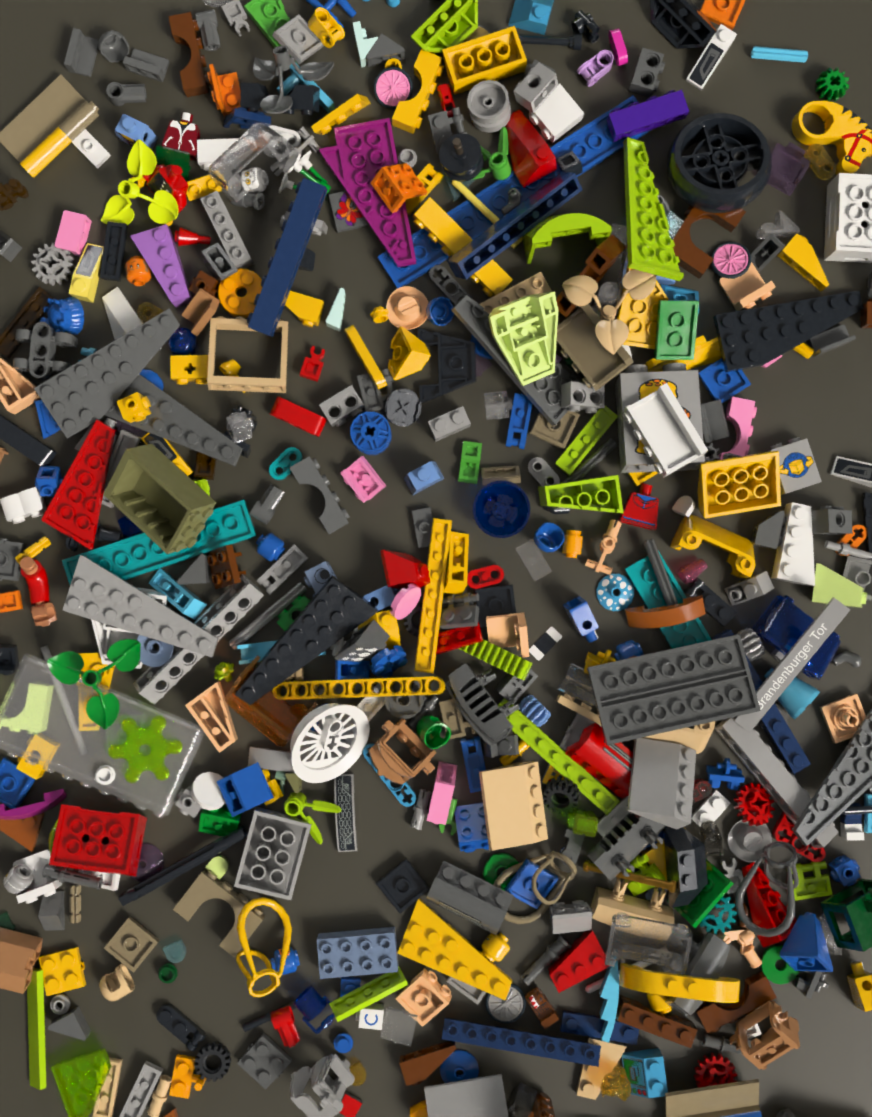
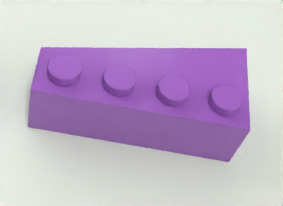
M165 224L131 235L130 237L171 303L176 308L189 304L192 300V294L189 291L190 287L172 231L168 225Z

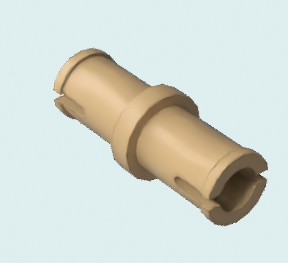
M168 1075L160 1076L157 1088L152 1093L153 1099L147 1111L151 1117H159L162 1105L167 1100V1092L172 1082V1078Z

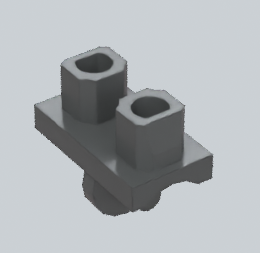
M804 971L807 972L806 978L803 979L797 976L793 982L795 988L810 999L814 991L819 993L821 987L828 988L829 986L824 981L827 974L818 971Z

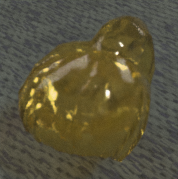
M616 1065L611 1073L604 1076L600 1087L602 1097L605 1094L611 1097L617 1096L622 1101H626L627 1097H630L631 1084L624 1067Z

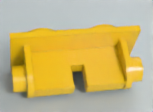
M219 171L187 181L189 201L207 196L215 191L226 190Z

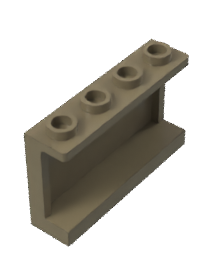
M588 304L580 306L576 312L557 326L556 345L559 343L562 347L559 351L566 360L570 358L573 361L571 366L576 373L581 372L584 375L582 380L588 388L593 387L597 391L631 365L633 360L623 346L613 355L600 344L595 334V328L601 319Z

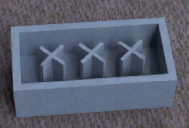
M395 927L318 934L317 951L320 979L398 972L399 964Z

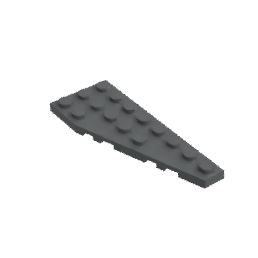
M170 308L34 388L67 439L93 424L96 420H100L178 329L180 324Z

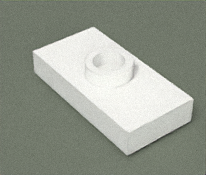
M86 129L72 141L97 169L111 156Z

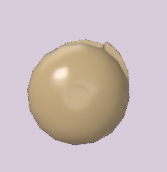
M120 964L115 968L114 972L102 977L99 988L105 999L117 1001L134 991L135 985L127 967Z

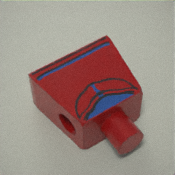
M641 483L639 493L632 492L629 494L623 507V513L620 514L618 519L619 522L652 531L656 530L659 499L650 496L653 486Z

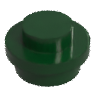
M171 963L162 965L158 971V977L163 983H172L178 976L176 966Z

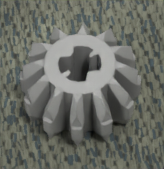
M751 628L742 629L736 634L741 636L744 651L749 661L757 660L765 654V647L756 632Z

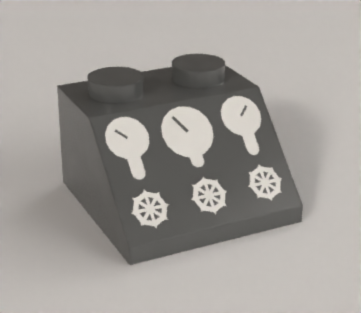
M373 620L355 632L334 658L337 661L360 662L365 658L370 659L376 651L380 652L387 646L385 642L390 635Z

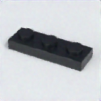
M107 222L100 278L103 280L121 282L128 225L125 223Z

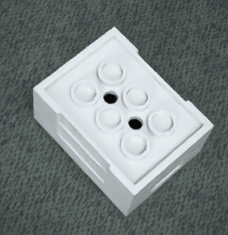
M839 173L827 185L824 261L872 263V175ZM862 202L868 203V208H863ZM862 221L867 222L866 228L861 226Z

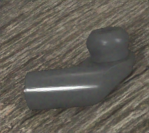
M511 188L508 191V204L501 209L504 216L521 202V194L516 188Z
M844 651L831 657L835 666L843 662H848L855 668L861 665V657L850 651Z

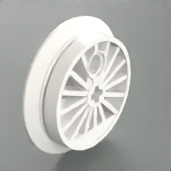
M335 703L322 705L309 712L295 728L290 742L291 765L296 775L306 782L321 783L332 780L347 771L358 760L369 738L370 726L365 713L356 706ZM313 726L317 732L309 729Z

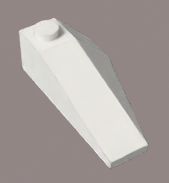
M118 287L102 297L115 340L144 324Z

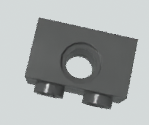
M820 506V510H813L812 534H853L852 510H844V507Z

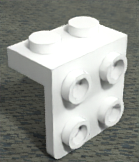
M48 849L13 863V866L25 865L29 867L33 874L31 885L24 893L16 896L18 904L26 901V904L38 900L37 897L43 894L45 897L56 893V889L62 885L57 879L43 877V869L46 864H49L51 857Z

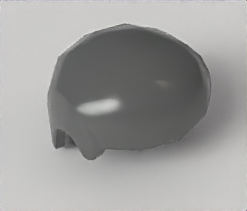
M108 30L98 40V49L109 62H120L129 54V44L118 31Z

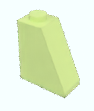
M816 563L812 602L828 604L834 597L843 605L862 608V604H866L867 593L864 592V588L824 565Z

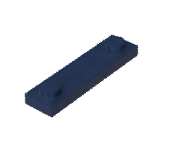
M563 1010L560 1032L601 1039L600 1033L605 1020L601 1019L600 1016ZM615 1019L610 1040L637 1045L639 1029Z

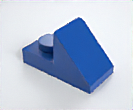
M335 660V680L369 679L370 661L352 662Z

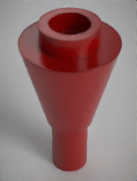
M180 227L179 231H175V242H178V246L198 243L210 245L211 237L200 236Z

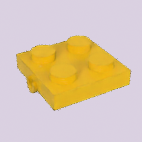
M79 947L39 957L40 967L43 970L46 996L86 986L83 971L85 970V964L81 961Z

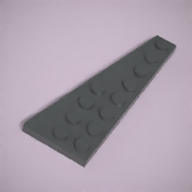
M464 296L451 311L552 426L556 425L569 411V408H561V385L570 381H581L576 378V375L570 374L563 369L561 364L555 363V373L522 386L492 336L488 319L489 313L484 311V308L470 297Z
M140 374L117 401L139 392L149 399L151 414L147 415L142 421L130 423L123 419L118 404L115 402L104 415L235 467L243 448Z
M872 708L792 828V831L805 846H808L872 785Z

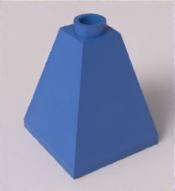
M806 912L804 915H799L780 951V957L795 971L833 972L821 922L814 913Z

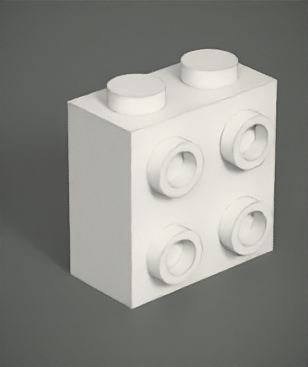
M561 84L555 88L534 113L529 111L530 121L535 126L538 125L543 137L552 143L578 124L584 115V112Z

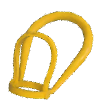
M260 897L252 899L243 906L237 921L238 937L243 950L237 953L236 962L247 978L249 993L254 997L270 994L280 985L279 978L283 973L292 933L290 918L283 906L273 899ZM255 906H269L282 919L284 937L279 972L272 969L270 961L263 953L250 950L245 932V920L249 911ZM252 955L262 959L267 969L256 972ZM240 956H246L253 974L252 976L243 965ZM264 975L270 976L272 984L268 988L261 991L252 990L254 982Z

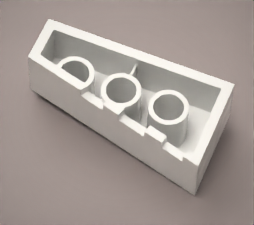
M793 502L788 503L785 506L786 524L781 529L780 534L782 535V542L776 551L771 579L805 586H815L811 506Z

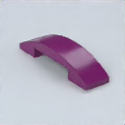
M64 789L44 793L45 801L8 810L4 803L0 804V819L17 820L39 815L62 802L67 797V793Z

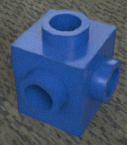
M40 466L35 479V486L39 489L40 496L54 497L64 479L60 467Z
M845 855L839 856L828 863L832 879L843 886L853 885L861 877L858 872L860 867L857 862Z

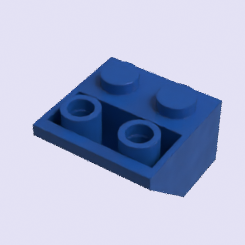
M258 762L217 781L232 817L274 798Z

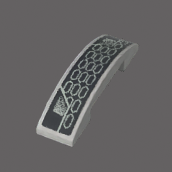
M354 773L341 774L334 778L335 804L341 808L340 813H335L338 852L357 851Z

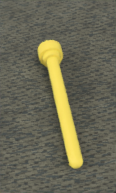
M452 180V185L493 224L500 220L461 182ZM522 236L511 247L514 249L518 246L524 237Z

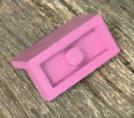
M64 210L55 247L70 251L75 256L81 257L92 221L84 214Z

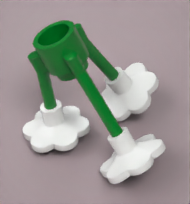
M308 151L301 159V154L295 152L287 160L283 169L285 174L279 188V194H281L284 188L296 189L297 185L288 180V173L293 169L298 173H302L309 180L326 186L327 193L329 192L331 186L327 184L328 181L320 176L309 161L311 151ZM302 166H304L307 170H310L316 176L317 180L313 178L310 174H308L305 170H303Z

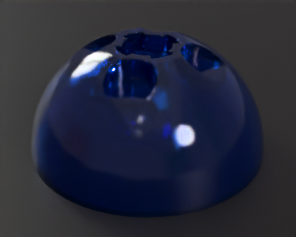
M495 481L487 484L478 492L473 503V515L477 525L483 532L496 538H508L516 535L526 526L530 517L531 508L526 493L518 485L509 481Z

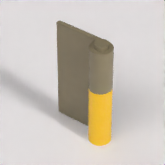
M60 74L0 132V142L18 160L20 165L35 178L100 116L97 113L100 109L92 101L88 103Z

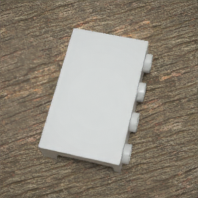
M667 383L636 403L625 406L623 410L625 421L628 424L631 423L636 439L642 441L645 446L643 447L645 454L653 459L656 472L662 474L663 478L703 456L708 451Z

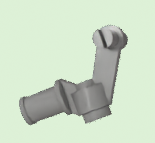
M304 126L297 132L305 141L299 147H290L287 155L283 153L282 157L270 166L272 172L276 170L274 173L276 176L283 172L285 163L295 152L300 153L302 157V150L307 145L312 148L314 153L321 148L314 140L315 137L310 135Z

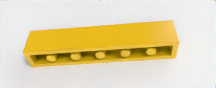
M431 197L413 215L415 219L413 222L420 229L424 228L429 233L427 236L434 243L438 242L442 246L441 250L449 257L473 240ZM491 260L470 277L474 283L477 284L479 282L484 287L482 290L489 297H494L501 293L513 280L494 260Z

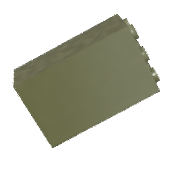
M153 444L126 449L103 493L107 499L166 554L191 548L197 542L198 534L205 528V522L212 515L213 508L217 503Z

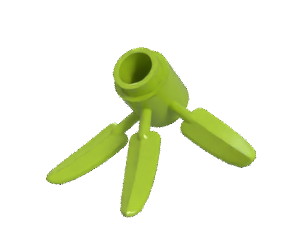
M292 792L284 803L285 812L294 818L300 814L303 818L302 821L312 824L309 833L321 845L323 839L317 825L310 816L306 817L302 811L307 806L312 807L316 811L340 813V806L321 800L307 803L306 796L302 792Z

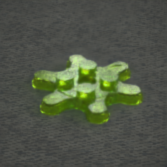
M155 716L147 728L139 727L132 718L123 720L121 727L127 734V739L123 744L112 745L108 750V754L112 759L123 758L128 762L129 768L125 773L127 782H137L144 771L153 772L160 781H164L169 777V769L164 764L165 757L169 754L180 753L183 745L179 740H166L163 737L162 731L166 726V720L163 716ZM144 744L151 748V752L148 755L140 753V747Z

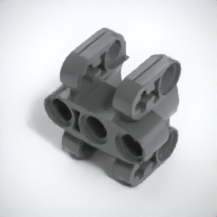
M45 322L36 323L33 331L16 329L15 339L22 344L29 343L30 354L29 359L13 358V369L21 373L31 374L35 378L45 381L51 375L59 374L72 366V364L67 362L55 361L56 345L63 349L64 347L77 348L78 338L69 333L55 332L54 328ZM47 328L48 333L45 336H41L43 329ZM45 347L46 353L40 356V350Z

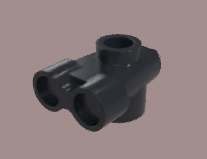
M582 10L578 11L575 14V19L571 21V27L575 34H582L584 32L587 36L586 38L593 44L599 39L598 32L600 27L594 22L590 13L585 14Z

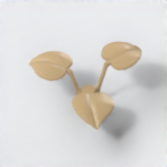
M635 269L628 271L622 279V286L626 291H624L615 307L612 305L601 307L597 296L594 294L598 290V284L589 276L579 275L571 277L563 282L562 288L567 299L576 306L588 305L592 298L595 300L598 311L601 312V321L597 323L595 328L596 337L600 344L609 353L614 355L625 343L629 334L628 326L622 320L615 319L616 312L628 293L633 300H642L648 297L656 285V276Z

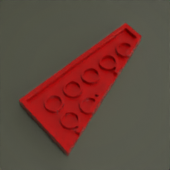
M100 420L95 421L41 519L90 550L93 549L116 431V429Z

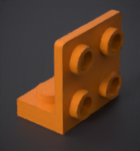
M209 64L210 71L207 74L213 89L211 90L213 101L216 103L217 110L221 109L223 116L229 115L234 108L240 107L241 88L237 72L218 76L214 65Z
M407 163L382 167L370 182L391 213L397 212L406 199L424 196L428 193L423 183L417 178L413 169Z

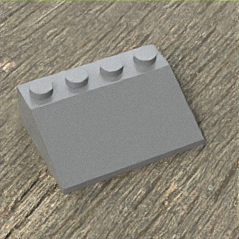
M644 738L634 739L627 811L674 829L691 824L696 750L676 743Z
M255 806L234 887L291 900L312 824L274 810Z
M502 1074L424 1087L428 1117H508Z

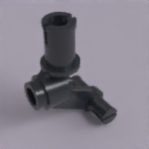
M98 520L95 537L100 542L103 540L112 542L121 540V531L105 529V527L99 524L100 520ZM68 537L66 539V547L75 552L80 543L72 537Z

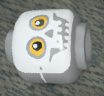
M259 167L243 170L239 179V185L242 190L255 194L266 190L269 183L267 173Z
M25 865L13 866L3 879L4 887L12 894L24 893L33 881L32 871Z

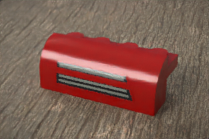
M595 722L583 729L579 741L567 747L565 754L623 799L629 796L633 752L622 743L606 745L602 727Z

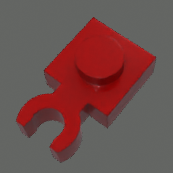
M312 346L310 349L311 358L305 357L300 377L318 382L324 366V362L319 360L324 358L325 349H322L321 353L317 355L314 353L315 346Z

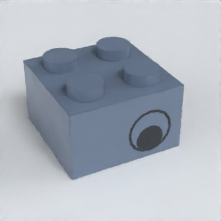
M327 561L305 571L306 576L304 577L308 587H313L315 591L313 597L332 575L337 578Z

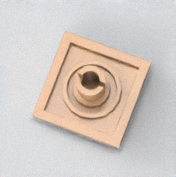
M856 693L819 707L832 741L835 744L852 738L866 717Z

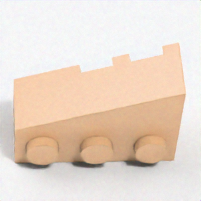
M220 681L185 705L219 753L238 740Z

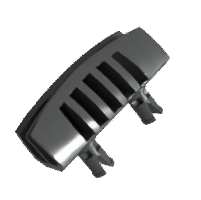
M465 663L448 676L449 681L445 685L465 719L481 738L491 746L504 739L511 732L513 725L507 716L519 710V705L512 706L515 700L511 699L499 707L484 687V685L496 679L495 673L488 676L492 669L489 668L479 676H476L468 664Z
M629 812L590 850L587 856L610 881L620 872L624 876L629 877L630 875L626 869L628 868L632 872L635 870L630 862L648 844L654 849L658 848L655 841L663 844V839L658 834L667 826Z
M683 933L681 938L685 942L679 940L677 944L692 953V957L681 975L718 979L728 957L730 946L712 933H706L699 943H696ZM662 967L660 970L664 973H671L665 967ZM668 996L665 1001L667 1005L684 1016L688 1014L691 1016L703 1003L702 1000Z

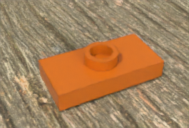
M20 590L0 593V613L23 609Z

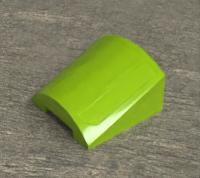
M570 213L549 216L523 236L526 262L531 264L535 248L551 246L552 238L588 232L589 239H595L597 247L610 236L612 228L603 220L588 214Z

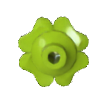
M221 662L215 667L214 679H225L226 682L231 681L234 664Z

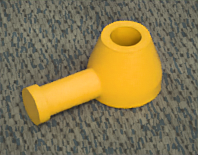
M231 359L221 364L219 369L225 376L239 377L238 373L241 367L234 359Z

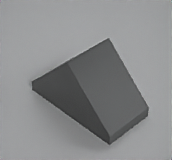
M381 33L366 55L368 67L386 64L391 58H396L399 61L405 60L404 48Z
M0 230V254L11 262L22 247Z
M773 233L750 254L751 262L758 273L785 247Z
M202 553L178 579L177 583L179 585L210 583L208 556Z
M64 890L56 891L55 894L45 897L43 894L38 917L44 931L65 929Z
M79 1006L54 1019L47 1029L83 1041L91 1033V1029Z

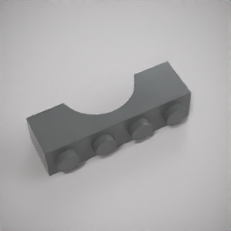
M309 456L291 466L290 470L299 485L311 484L323 493L325 507L319 519L328 534H331L348 524L347 519L350 516L345 508L340 509L337 503L340 499L335 491L330 492L327 487L330 485V482L325 474L321 476L317 470L321 468L315 458L311 459Z

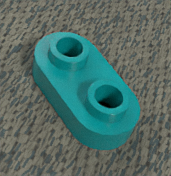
M295 447L287 448L270 465L269 473L271 477L276 480L285 479L292 472L290 467L302 461L303 456L300 450ZM292 454L296 455V460L294 461L290 460ZM277 468H282L283 472L277 474L276 470Z

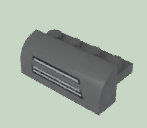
M443 861L426 900L496 935L514 895Z

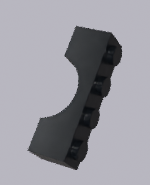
M241 83L240 107L253 113L261 110L260 103L262 99L270 96L266 86L259 83ZM295 85L292 93L289 95L292 97L293 105L283 114L294 115V111H301V115H312L313 112H319L320 88L314 85Z

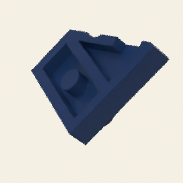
M238 107L234 108L224 119L223 127L230 128V124H240L241 129L265 130L271 125V117L266 116L263 112L253 113L245 108Z

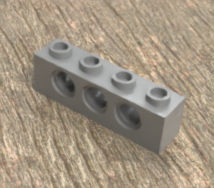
M218 191L201 198L200 200L237 269H246L253 266L254 263Z

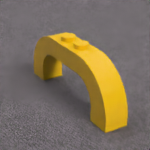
M620 963L619 985L624 988L657 995L710 1002H739L740 980L736 978L720 976L718 979L657 972L643 969L636 965Z

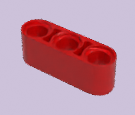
M278 396L269 413L317 437L320 436L327 422V419Z

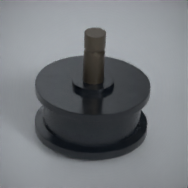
M465 133L455 134L447 138L441 145L439 159L447 177L458 182H465L475 178L481 172L484 157L481 146L475 137Z

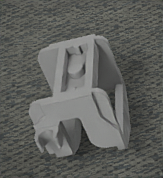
M330 1054L317 1061L312 1068L305 1066L291 1073V1100L307 1117H334L343 1108L341 1099L346 1088L355 1081V1077L349 1069L350 1062L346 1058L344 1061H341L336 1054ZM330 1067L338 1076L335 1080L328 1075ZM309 1078H311L312 1089L321 1099L319 1106L311 1096L303 1093Z

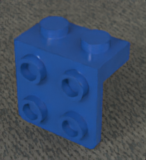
M483 803L456 806L455 819L460 851L469 853L480 848L489 850Z

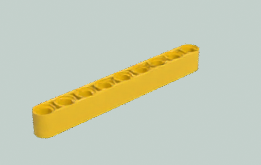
M434 676L281 682L273 688L272 692L274 697L280 700L438 695L445 690V682L443 679ZM434 680L439 682V688L436 691L431 689V683ZM415 681H418L420 684L417 692L412 690V684ZM379 682L381 690L379 693H376L374 685ZM395 682H399L401 686L398 692H394L392 688ZM358 683L362 685V691L359 694L355 692V686ZM339 684L343 686L341 694L336 692V687ZM303 685L305 687V693L301 696L299 694V688ZM320 685L324 687L322 695H319L317 691ZM283 686L287 689V693L284 696L280 692Z

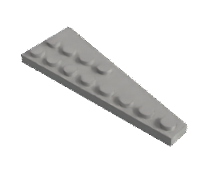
M80 555L63 611L213 657L219 638L156 601L135 586L130 585L117 575L104 569L99 564L91 561L86 556Z

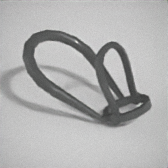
M777 841L764 846L763 854L754 863L736 891L735 907L738 916L746 928L757 935L766 937L781 935L790 927L795 917L794 889L799 884L796 869L798 858L794 846L787 842ZM776 847L787 848L793 853V856L787 862H774L770 859V850ZM762 859L765 860L764 873L773 884L787 889V914L780 925L770 929L761 928L751 922L743 907V895ZM768 864L775 868L787 869V884L776 880L770 874Z

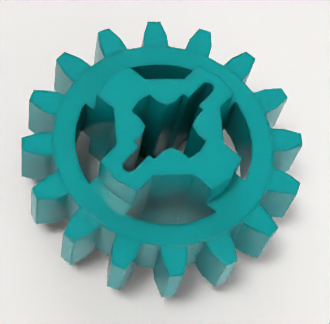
M723 896L719 901L724 904H716L713 907L717 911L720 910L719 916L710 915L712 913L711 910L701 921L700 928L702 929L706 926V932L709 933L711 930H714L715 935H717L718 930H721L724 934L725 927L731 929L729 923H735L736 920L732 916L737 915L736 911H732L735 904H729L731 898L727 897L725 899ZM729 912L727 920L723 923V915ZM711 920L715 922L717 926L710 925L706 921Z

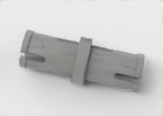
M420 789L417 803L413 807L415 811L410 824L411 828L415 827L417 830H422L425 814L429 810L427 806L432 794L431 791Z

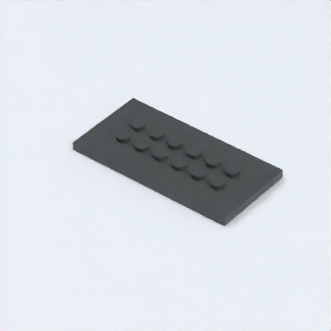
M740 634L587 668L606 745L761 711Z

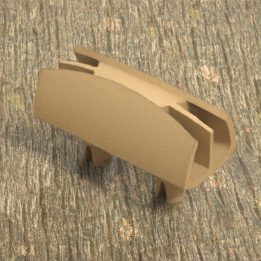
M617 877L613 891L596 886L591 904L592 911L594 912L592 915L593 919L625 931L668 939L674 926L673 908L662 905L666 890L662 888L659 893L658 887H655L651 901L624 894L629 883L626 879L621 883L620 878Z

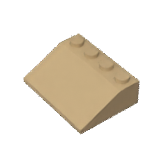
M521 761L479 772L490 851L533 844L548 839L537 761Z

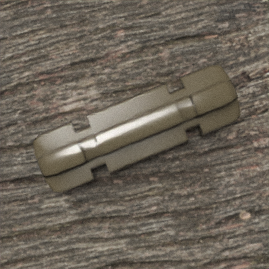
M73 884L69 887V894H71L69 896L70 923H79L81 921V913H79L81 911V895H79L81 885Z

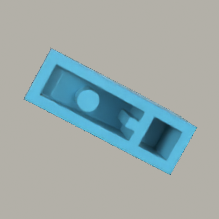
M161 568L149 582L155 590L167 595V600L182 614L194 620L198 618L207 606L197 595L184 585H179L176 579Z

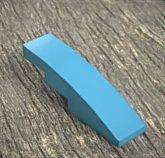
M614 955L611 957L609 962L611 966L607 968L599 990L600 997L604 998L599 1013L601 1019L605 1020L600 1036L601 1040L607 1043L610 1041L614 1028L619 998L618 961Z

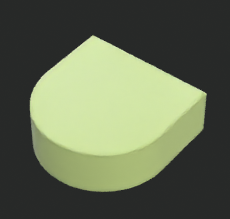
M217 855L211 859L205 868L207 870L210 869L220 880L228 870L229 862L226 857Z

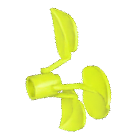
M138 139L135 142L127 160L129 173L137 177L129 178L128 181L123 180L119 183L118 192L120 195H114L109 199L101 218V222L105 224L109 221L129 225L135 215L130 207L132 202L129 198L134 199L136 197L152 202L148 207V213L150 218L156 223L166 224L178 217V204L171 193L158 190L154 195V199L141 194L139 186L134 183L142 179L143 175L148 176L152 174L157 165L154 152L142 140Z

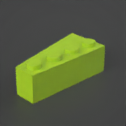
M618 475L538 487L541 506L623 513Z

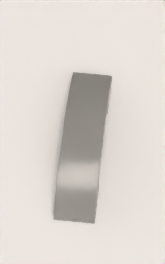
M250 746L248 766L258 762L262 769L294 772L291 765L290 751Z

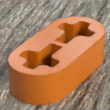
M862 525L852 526L853 534H843L836 543L847 544L850 542V547L857 549L867 537V530ZM854 530H860V537H855L854 539H852V537L855 535Z

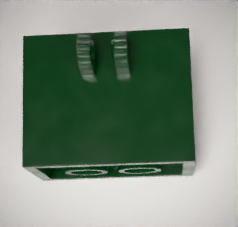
M861 879L820 904L836 946L838 948L864 952L872 947V880ZM861 891L862 896L856 898L848 904L840 903L841 901ZM833 912L844 913L850 931L843 935L841 934Z

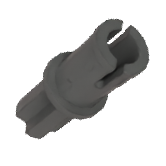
M704 1033L703 1046L719 1049L720 1052L728 1051L737 1054L742 1052L740 1049L736 1050V1043L730 1045V1039H726L725 1036L717 1037Z

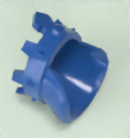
M75 297L65 299L48 298L47 302L49 305L43 307V311L47 312V318H41L40 322L47 323L54 328L55 332L79 334L84 326V310L79 299Z

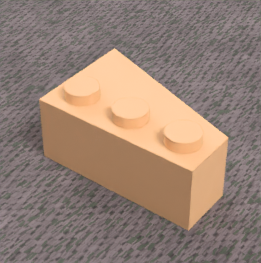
M0 356V400L8 412L17 414L41 398L34 389L37 385L21 372L13 369V366Z

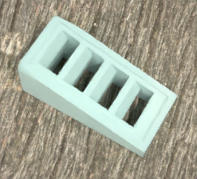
M343 288L339 289L325 321L327 327L339 332L342 326L346 297L345 289Z

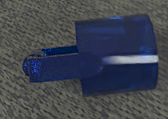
M312 985L307 987L293 1002L294 1006L303 1014V1021L316 1034L320 1033L323 1029H327L334 1022V1013L323 1020L317 1029L309 1022L326 1007L327 1003L331 1002L326 996L322 997Z

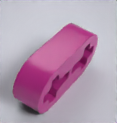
M619 28L610 30L608 36L617 66L627 64L628 54Z

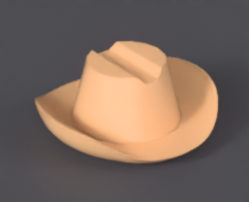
M410 286L400 287L393 291L386 305V309L389 311L387 314L389 321L395 327L399 328L401 326L407 330L415 329L422 325L427 319L426 307L429 302L426 296L418 289Z

